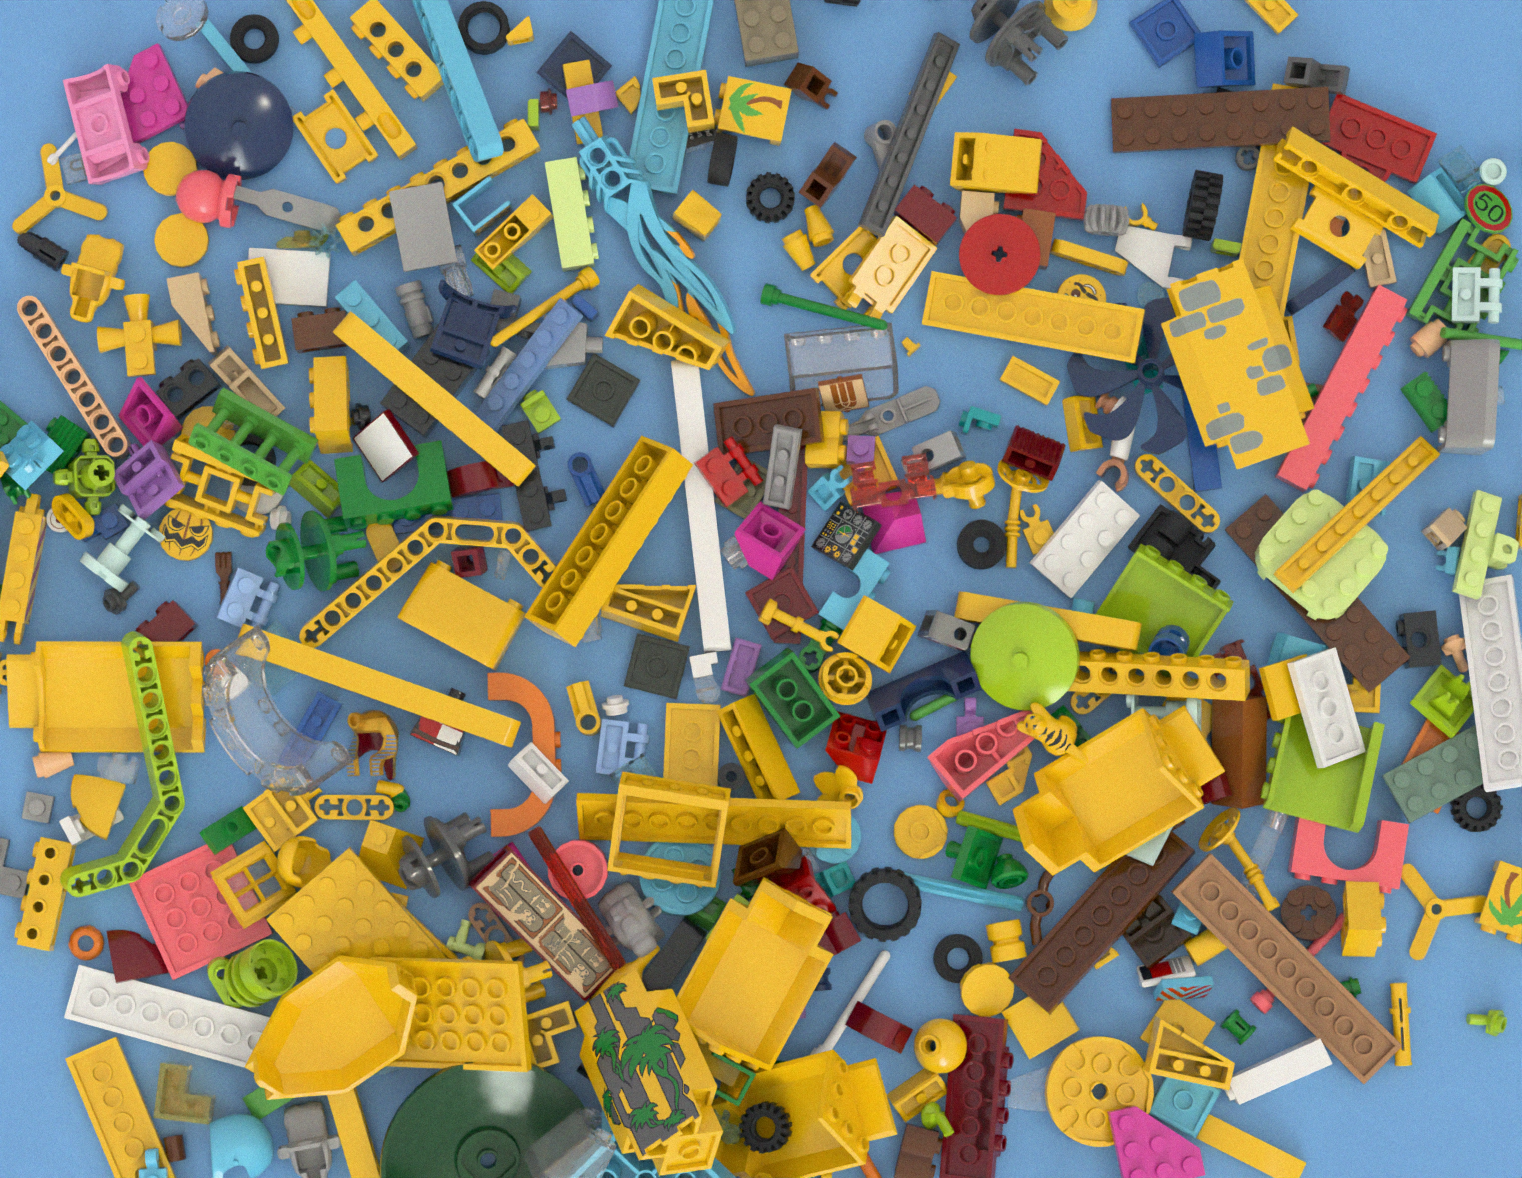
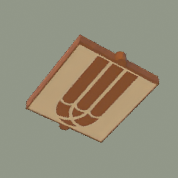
M862 374L846 377L838 376L835 379L818 381L825 411L850 412V410L869 407Z

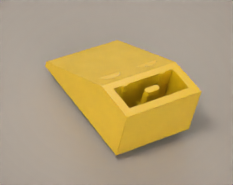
M955 132L950 186L960 192L1037 193L1042 140L979 132Z

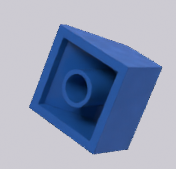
M1219 30L1194 33L1197 87L1256 85L1253 31Z

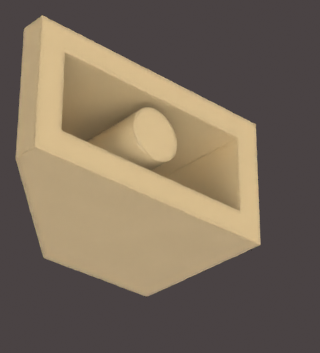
M1447 508L1421 532L1438 551L1449 547L1467 529V526L1464 524L1466 520L1456 509L1452 511L1450 508Z

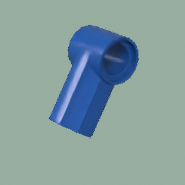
M582 452L573 454L568 460V470L572 475L585 507L599 502L605 491L594 469L591 458ZM579 457L585 459L588 464L587 469L581 473L576 472L572 468L573 460Z

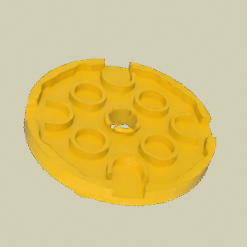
M1106 1036L1082 1038L1064 1048L1051 1064L1045 1081L1046 1106L1055 1125L1072 1140L1094 1147L1112 1146L1114 1141L1108 1111L1136 1106L1149 1115L1154 1097L1152 1075L1143 1069L1145 1062L1137 1051L1127 1043ZM1101 1083L1104 1085L1106 1093L1101 1099H1096L1093 1096L1092 1089L1095 1085Z

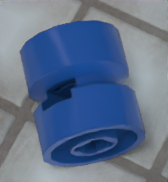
M1164 626L1156 634L1148 652H1157L1164 656H1171L1176 653L1186 654L1190 645L1189 636L1179 626Z

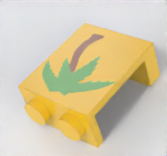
M728 76L727 83L721 82L718 96L719 99H723L722 108L716 109L714 116V125H718L717 133H722L724 130L770 140L769 144L780 146L792 89Z
M1495 861L1492 869L1495 875L1480 917H1475L1474 922L1481 924L1480 930L1493 935L1496 934V931L1507 934L1505 939L1521 944L1522 868L1503 861Z

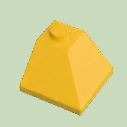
M370 820L361 845L359 858L379 880L407 889L398 872L400 868L399 861L405 855L402 838L407 835L410 836L420 849L425 838L375 820Z

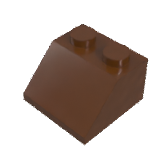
M786 828L739 846L733 884L735 886L753 887L760 884L763 877L771 881L786 873L794 872L800 868L802 849Z

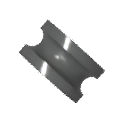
M1255 146L1241 147L1236 154L1235 162L1241 170L1251 171L1257 167L1260 152ZM1249 151L1253 153L1252 159L1255 162L1253 164L1249 162L1247 165L1243 163L1244 157L1241 154L1243 152L1247 154Z

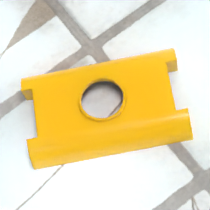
M332 89L323 96L327 101L306 116L301 111L293 116V122L336 184L347 180L344 175L366 159L369 164L372 163L379 155L336 92ZM333 128H339L346 134V143L339 149L330 148L325 141L327 132Z
M1314 185L1309 193L1314 198L1303 219L1295 218L1290 229L1358 270L1367 259L1362 255L1373 235H1380L1383 226ZM1335 216H1343L1349 222V231L1343 237H1337L1330 231V222Z
M860 226L810 274L815 283L822 281L837 297L834 303L839 308L845 310L848 307L841 300L854 286L848 282L852 275L845 272L843 261L847 255L853 253L858 254L863 260L877 240L873 233Z

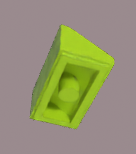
M477 253L471 259L476 266L504 291L512 294L532 273L514 254L509 256L494 270Z
M309 460L307 464L304 463L292 474L289 485L327 518L341 505L338 483L312 460Z

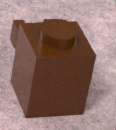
M799 62L784 83V86L792 89L791 91L802 100L817 103V105L828 110L830 105L825 102V95L829 94L836 97L838 94L834 89L828 88L832 82L815 67Z

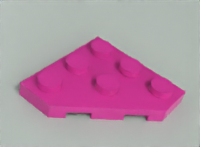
M157 43L134 55L128 71L130 77L128 90L121 93L133 143L140 144L184 121L188 103L161 45Z
M1136 1106L1108 1111L1121 1178H1196L1205 1175L1200 1148Z

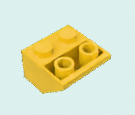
M864 595L837 643L869 664L890 674L917 626Z

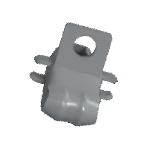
M629 881L616 885L613 890L605 893L598 903L602 915L609 924L602 931V937L608 938L614 934L615 936L609 940L611 947L621 943L627 949L633 950L635 955L640 958L648 955L656 948L657 942L665 936L664 931L654 920L661 914V907L656 906L649 911L648 908L654 905V899L648 897L643 901Z
M308 1101L306 1104H294L284 1110V1125L287 1131L288 1144L279 1146L277 1150L278 1158L281 1160L290 1158L293 1169L302 1178H328V1172L332 1166V1149L339 1148L341 1141L338 1134L328 1135L326 1115L322 1103Z

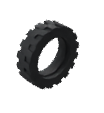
M877 867L871 869L868 873H863L860 879L856 880L850 892L848 908L851 921L856 925V929L860 933L866 934L867 938L872 940L875 938L879 942H886V940L896 941L899 940V937L908 935L910 930L917 925L921 914L922 900L918 886L915 885L912 877L904 874V871L900 869L894 870L892 867H884V869ZM879 883H890L898 886L905 893L908 900V909L905 916L899 922L892 925H879L872 922L863 910L862 900L865 893L872 886Z

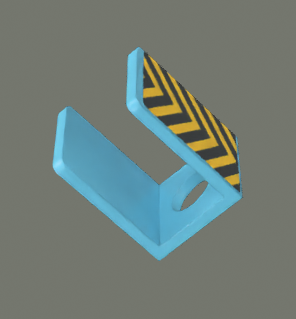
M490 176L452 204L456 213L475 237H478L513 209L512 204L508 200L475 226L463 213V208L494 185Z

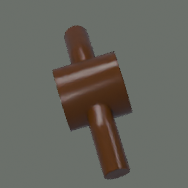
M1046 869L1039 879L1037 890L1031 891L1025 900L1027 911L1032 914L1030 920L1032 945H1038L1042 941V917L1052 912L1054 907V899L1048 892V888L1055 875H1051ZM1043 894L1048 900L1046 909L1043 912H1037V909L1031 906V901L1033 897H1039Z

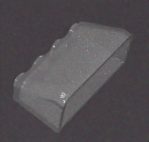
M892 322L887 323L888 326L885 330L862 325L784 334L790 391L809 388L819 389L818 381L835 379L838 376L846 377L862 374L868 401L887 400L895 397L899 392ZM819 391L820 405L823 406V402Z

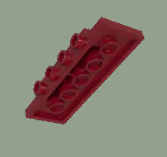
M953 1014V1022L962 1029L966 1037L967 1050L962 1063L955 1070L948 1072L945 1116L952 1126L954 1133L948 1137H945L943 1134L939 1178H995L996 1159L1001 1156V1152L1005 1151L1007 1145V1138L1005 1135H1002L1003 1124H1007L1009 1119V1109L1005 1108V1096L1008 1097L1011 1093V1081L1007 1080L1008 1069L1012 1068L1014 1062L1013 1053H1009L1010 1047L1006 1046L1008 1019Z

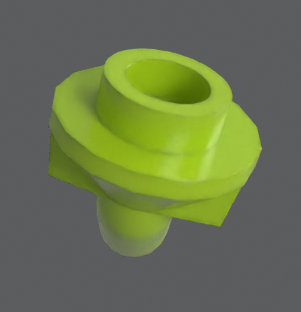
M1491 1009L1488 1015L1467 1014L1466 1022L1468 1025H1485V1033L1498 1036L1500 1032H1504L1507 1018L1504 1017L1502 1010Z
M936 1102L927 1103L921 1112L923 1126L927 1129H933L938 1125L945 1137L953 1134L954 1130L945 1116V1111L941 1110L940 1105Z

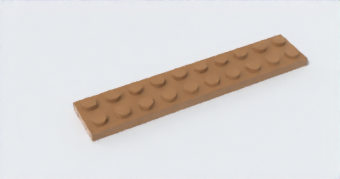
M1211 853L1171 891L1317 1038L1321 1039L1322 1043L1361 1083L1365 1084L1402 1047L1380 1022Z

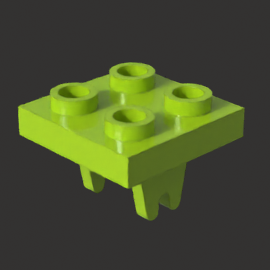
M1440 665L1409 703L1451 739L1474 712L1470 681L1467 683L1463 682L1464 675L1454 676L1443 665Z

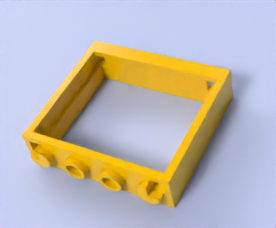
M622 771L607 871L618 872L621 875H637L649 880L655 878L668 880L674 884L687 883L700 888L702 886L716 888L731 789ZM627 795L719 810L711 866L619 852Z

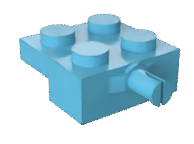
M32 420L18 430L16 437L9 444L0 448L9 464L5 472L24 490L46 471L63 452Z

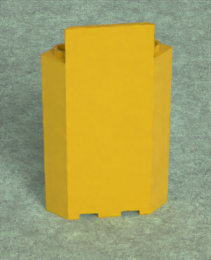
M36 641V650L31 652V654H7L9 727L34 728L33 740L38 742L40 752H143L121 642ZM151 642L175 753H205L206 718H204L205 681H203L204 651L202 642ZM147 666L140 668L138 678L143 677L147 673ZM152 692L144 696V704L151 701L153 697ZM157 718L150 721L148 729H153L157 726ZM163 744L158 745L154 752L161 753Z

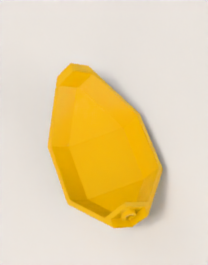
M339 955L283 994L245 1065V1068L254 1073V1080L258 1086L264 1088L266 1100L344 1094L405 1054L417 1000L414 976L396 963Z

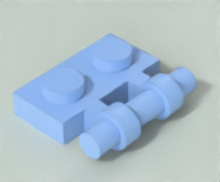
M237 567L216 618L240 628L247 618L253 621L252 627L262 629L263 626L267 625L269 620L267 615L272 604H276L278 599L276 594L280 585L270 581L267 590H262L259 588L263 580L262 577ZM256 596L263 599L257 614L250 611Z
M602 719L595 773L621 776L624 766H631V773L642 774L643 768H646L647 761L644 760L646 744H649L650 737L647 735L648 724L637 723L636 734L628 733L629 722ZM627 741L635 742L633 758L625 757Z

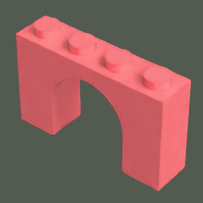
M1296 817L1287 871L1294 873V878L1310 881L1311 876L1321 877V883L1337 885L1338 880L1379 882V892L1391 894L1392 889L1400 888L1409 824L1378 820L1371 857L1361 867L1346 870L1333 864L1325 853L1324 834L1326 825Z

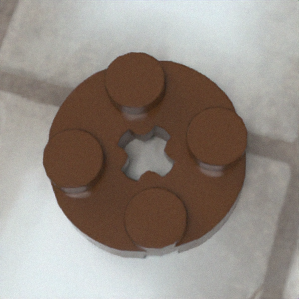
M1306 885L1291 890L1282 903L1281 918L1285 928L1294 937L1303 941H1315L1322 938L1334 926L1336 907L1328 892L1316 886ZM1306 906H1311L1312 910L1317 912L1316 915L1311 917V920H1306L1305 915L1300 913L1301 910L1306 909Z

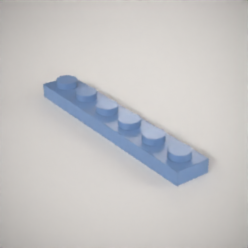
M560 298L474 414L497 433L582 319L583 315L566 300Z

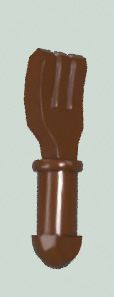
M232 552L215 553L216 573L221 579V582H218L220 585V605L231 582L229 577L232 573Z

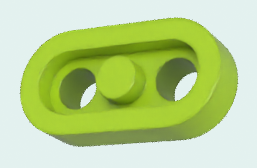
M216 957L208 964V977L225 1005L240 1008L243 1005L230 998L231 995L225 986L224 976L220 977L217 975L220 969H225L230 959Z

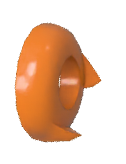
M91 925L80 926L70 935L68 947L78 959L84 961L93 960L103 951L104 937L100 930ZM84 935L90 936L94 942L93 948L89 951L81 950L78 945L79 939Z

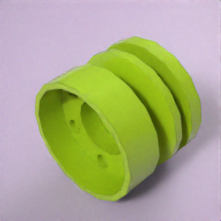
M274 939L262 940L230 958L224 971L225 986L231 997L239 1004L246 1007H259L293 987L297 980V963L292 952L283 943Z

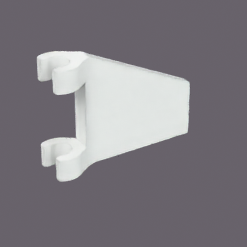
M1128 226L1126 234L1118 235L1115 252L1159 286L1168 289L1171 287V283L1183 280L1168 277L1174 247L1190 251L1192 238Z

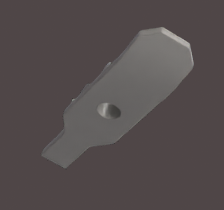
M236 186L233 199L258 206L267 216L327 234L337 230L336 224L340 223L339 218L341 215L336 207L275 189L258 192ZM290 203L293 209L290 212H285L282 209V205Z
M924 386L866 410L859 421L849 425L848 435L859 436L866 434L877 436L937 411L941 401L936 389ZM890 411L893 414V419L886 421L883 418L884 412ZM844 435L843 442L848 440V435Z

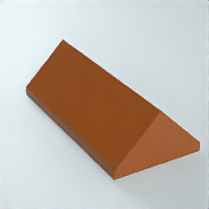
M1266 695L1247 696L1245 701L1212 699L1211 749L1219 762L1224 765L1233 796L1212 802L1211 804L1239 809L1263 805L1264 799L1260 798L1262 786L1266 782Z

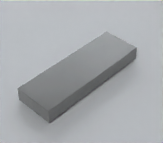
M779 424L774 426L763 504L788 510L791 508L802 429Z

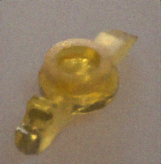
M309 230L294 231V237H284L276 243V247H318L327 241L328 234L320 235L317 232L315 236H310Z

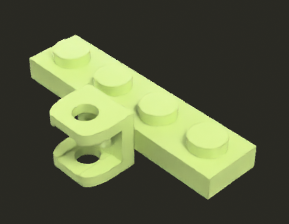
M1476 490L1473 493L1466 524L1467 529L1464 533L1452 592L1477 600L1482 595L1487 567L1503 570L1507 567V564L1516 561L1519 543L1512 537L1500 533L1495 534L1502 502L1501 497L1480 490Z

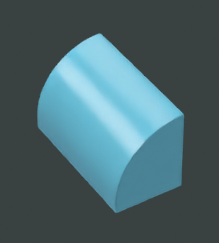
M1441 167L1407 191L1413 200L1439 215L1436 227L1439 235L1467 215L1464 207V197Z

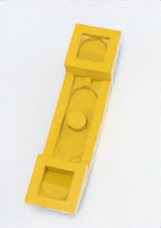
M1208 1114L1196 1137L1206 1144L1274 1178H1300L1306 1162Z

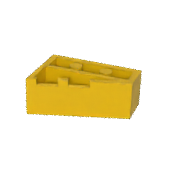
M346 356L314 357L313 368H309V382L314 384V392H309L310 409L314 408V417L309 418L310 433H315L321 454L353 452V443H351L350 439L352 420L349 411V401L351 400Z
M616 584L613 592L602 606L601 617L678 642L695 594L696 585L644 586Z

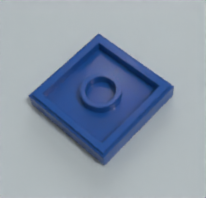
M1162 0L1129 23L1158 68L1192 47L1195 43L1194 33H1201L1180 0Z

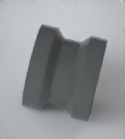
M900 724L899 751L913 749L915 752H921L922 725L910 728L907 725Z

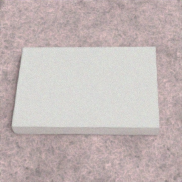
M249 248L248 260L263 256L266 258L276 304L327 307L330 253Z

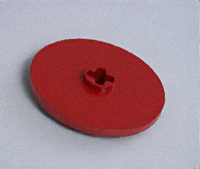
M1007 214L989 215L975 222L965 233L959 249L960 266L967 280L978 290L998 296L1015 293L1028 285L1039 268L1041 258L1038 239L1030 226L1021 219ZM999 248H1003V252L1007 254V257H1003L1001 262H997L996 257L992 256L993 252H998Z

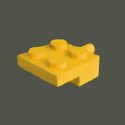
M284 776L266 789L263 794L243 807V809L272 850L277 852L286 840L299 836L319 821V818L311 808L309 800L322 792V790L315 782L302 792L294 785L289 776Z

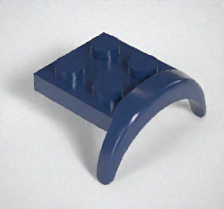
M440 280L438 289L447 302L429 352L481 370L498 320L513 316L517 306L494 305L473 299L453 289L445 280Z

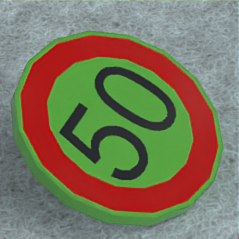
M1480 184L1475 185L1467 192L1464 199L1465 211L1468 218L1477 228L1487 233L1496 234L1503 232L1510 226L1513 219L1512 207L1509 200L1500 190L1491 185Z

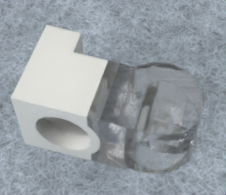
M716 652L689 657L698 699L704 704L716 703L720 697V688L714 682L711 667L713 664H718Z

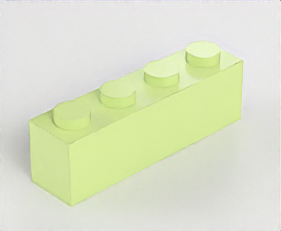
M577 157L545 162L562 270L567 272L584 269L587 266L595 267L594 259H599L597 243L591 244L590 233L595 231L592 216L587 217L585 207L590 206L588 190H582L581 180H586L585 172L581 165L578 164Z

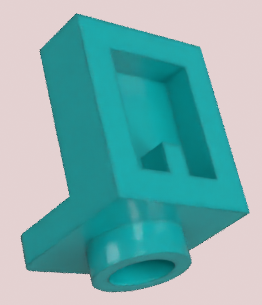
M970 406L968 412L963 410L958 426L963 427L962 434L967 435L973 420L976 421L977 427L991 431L992 427L998 428L1002 416Z

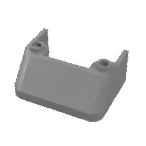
M1498 339L1450 340L1443 345L1442 361L1447 362V367L1450 370L1447 421H1445L1443 427L1440 426L1438 429V443H1442V445L1437 447L1439 453L1482 455L1494 447L1500 360V341Z

